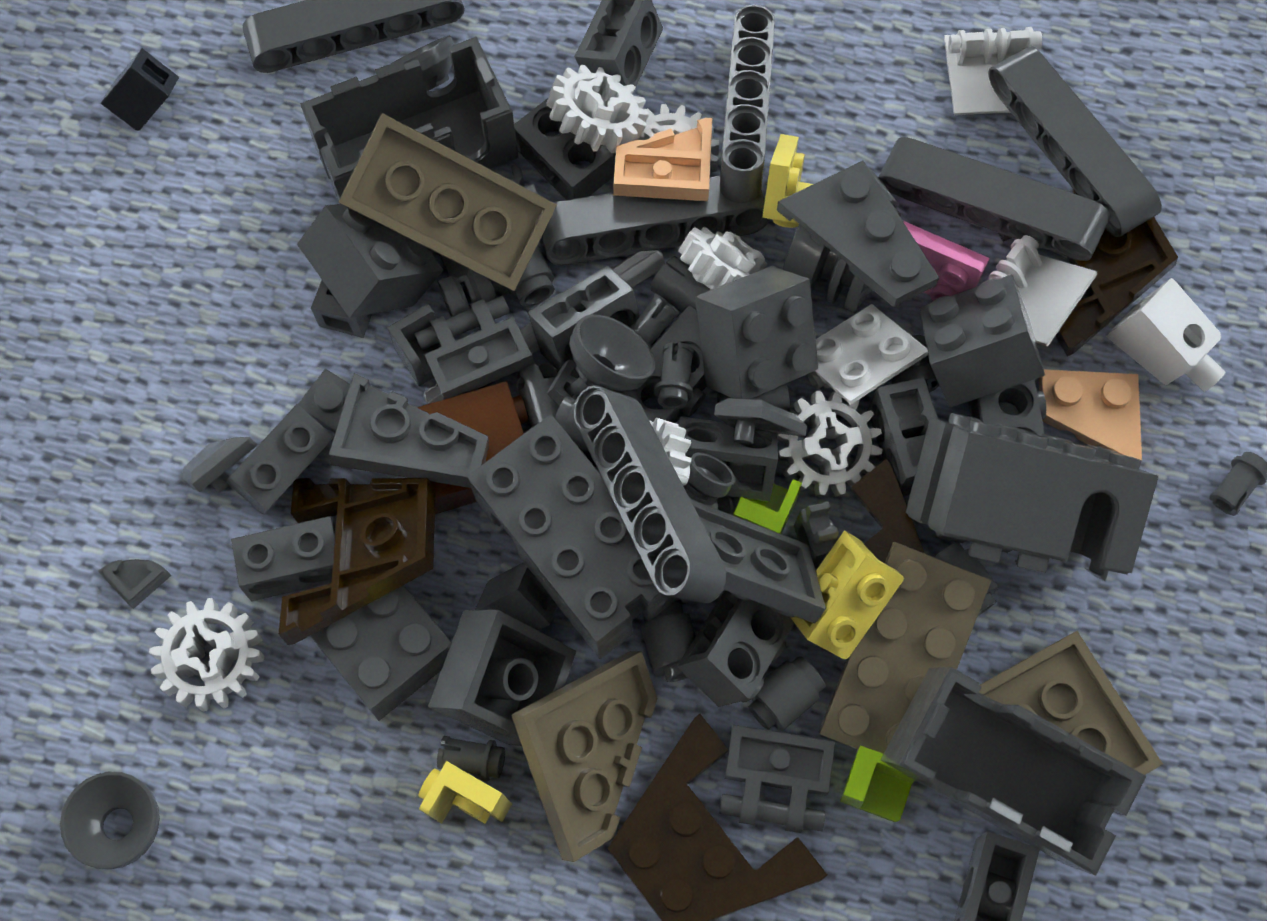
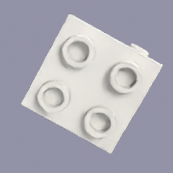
M1026 27L1025 30L1006 32L1005 28H999L997 33H993L992 29H985L984 33H965L964 30H959L957 35H945L944 42L954 115L1011 113L991 86L988 75L989 68L1028 46L1036 47L1038 50L1041 49V31H1033L1032 27Z
M1024 235L1021 239L1013 241L1011 251L1006 256L1007 261H999L996 265L997 271H993L989 275V280L1013 275L1029 316L1035 341L1037 344L1048 347L1097 276V271L1039 255L1037 251L1039 243L1033 237Z
M871 304L816 339L818 369L808 373L807 376L815 389H819L822 386L827 389L831 387L851 405L926 357L928 350Z

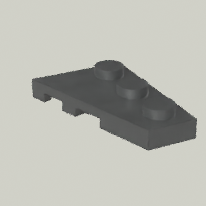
M863 160L778 201L777 211L789 221L794 219L811 233L810 238L821 248L828 247L849 265L848 270L891 306L895 307L937 285L939 276Z
M354 373L329 452V458L332 466L407 478H428L431 482L471 488L467 476L486 462L489 438L438 412L429 414L408 403V398L394 391L387 394L370 386L369 379Z

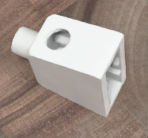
M1170 278L1136 304L1106 335L1109 340L1165 385L1186 374L1203 392H1206L1226 373L1207 354L1220 341V331L1173 278Z

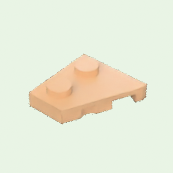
M712 118L697 120V128L676 135L672 129H668L654 134L647 140L637 139L616 146L613 196L708 201Z
M1044 369L1045 376L1039 377V391L1044 393L1046 400V418L1042 420L1043 422L1060 431H1070L1078 440L1086 444L1099 445L1102 448L1116 451L1118 454L1142 460L1138 374Z

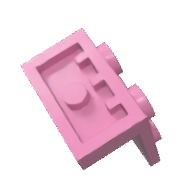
M904 221L909 232L939 276L937 285L923 293L930 295V298L934 301L939 297L952 296L977 287L990 258Z

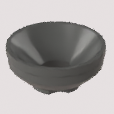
M450 35L442 37L396 61L402 59L403 64L418 60L421 65L426 90L429 91L449 80L448 73L452 66L449 47L454 45Z
M596 314L586 315L579 320L570 336L569 344L573 359L577 365L576 371L585 382L611 391H628L641 387L655 370V359L646 342L634 330L613 318Z
M108 771L99 773L80 783L67 798L61 812V837L70 854L84 865L96 869L125 867L144 855L154 842L159 829V807L150 789L136 777L123 772ZM125 809L132 816V828L122 839L112 840L104 832V821L112 811Z

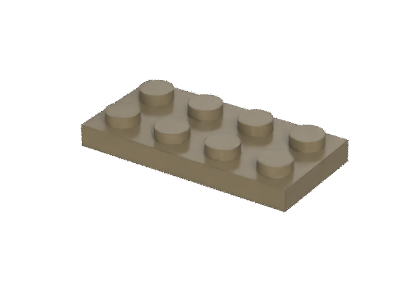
M383 113L380 115L338 203L512 291H515L557 204Z
M897 542L892 543L885 564L899 571L904 580L846 660L818 731L823 736L853 748L859 749L861 745L883 754L928 669L952 667L957 670L992 581Z

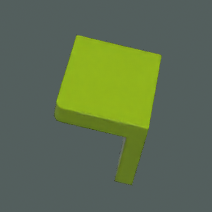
M793 479L789 489L773 483L770 501L741 497L733 516L782 534L799 496L802 482Z
M860 745L840 802L889 821L898 822L902 817L912 783L915 780L880 761L883 753Z

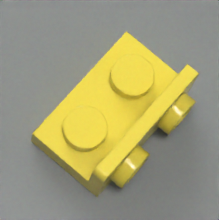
M780 134L770 163L762 218L773 219L775 224L782 227L795 228L799 226V223L794 219L789 221L777 211L778 201L813 184L800 182L805 154L797 153L799 137Z
M844 530L816 570L826 610L816 623L796 616L790 618L808 641L842 659H848L902 584L904 577L899 571L878 560L860 539Z
M446 761L441 771L434 768L430 772L418 795L423 799L419 810L441 824L453 804L459 807L458 809L484 824H486L490 816L502 822L512 806V803L503 793Z

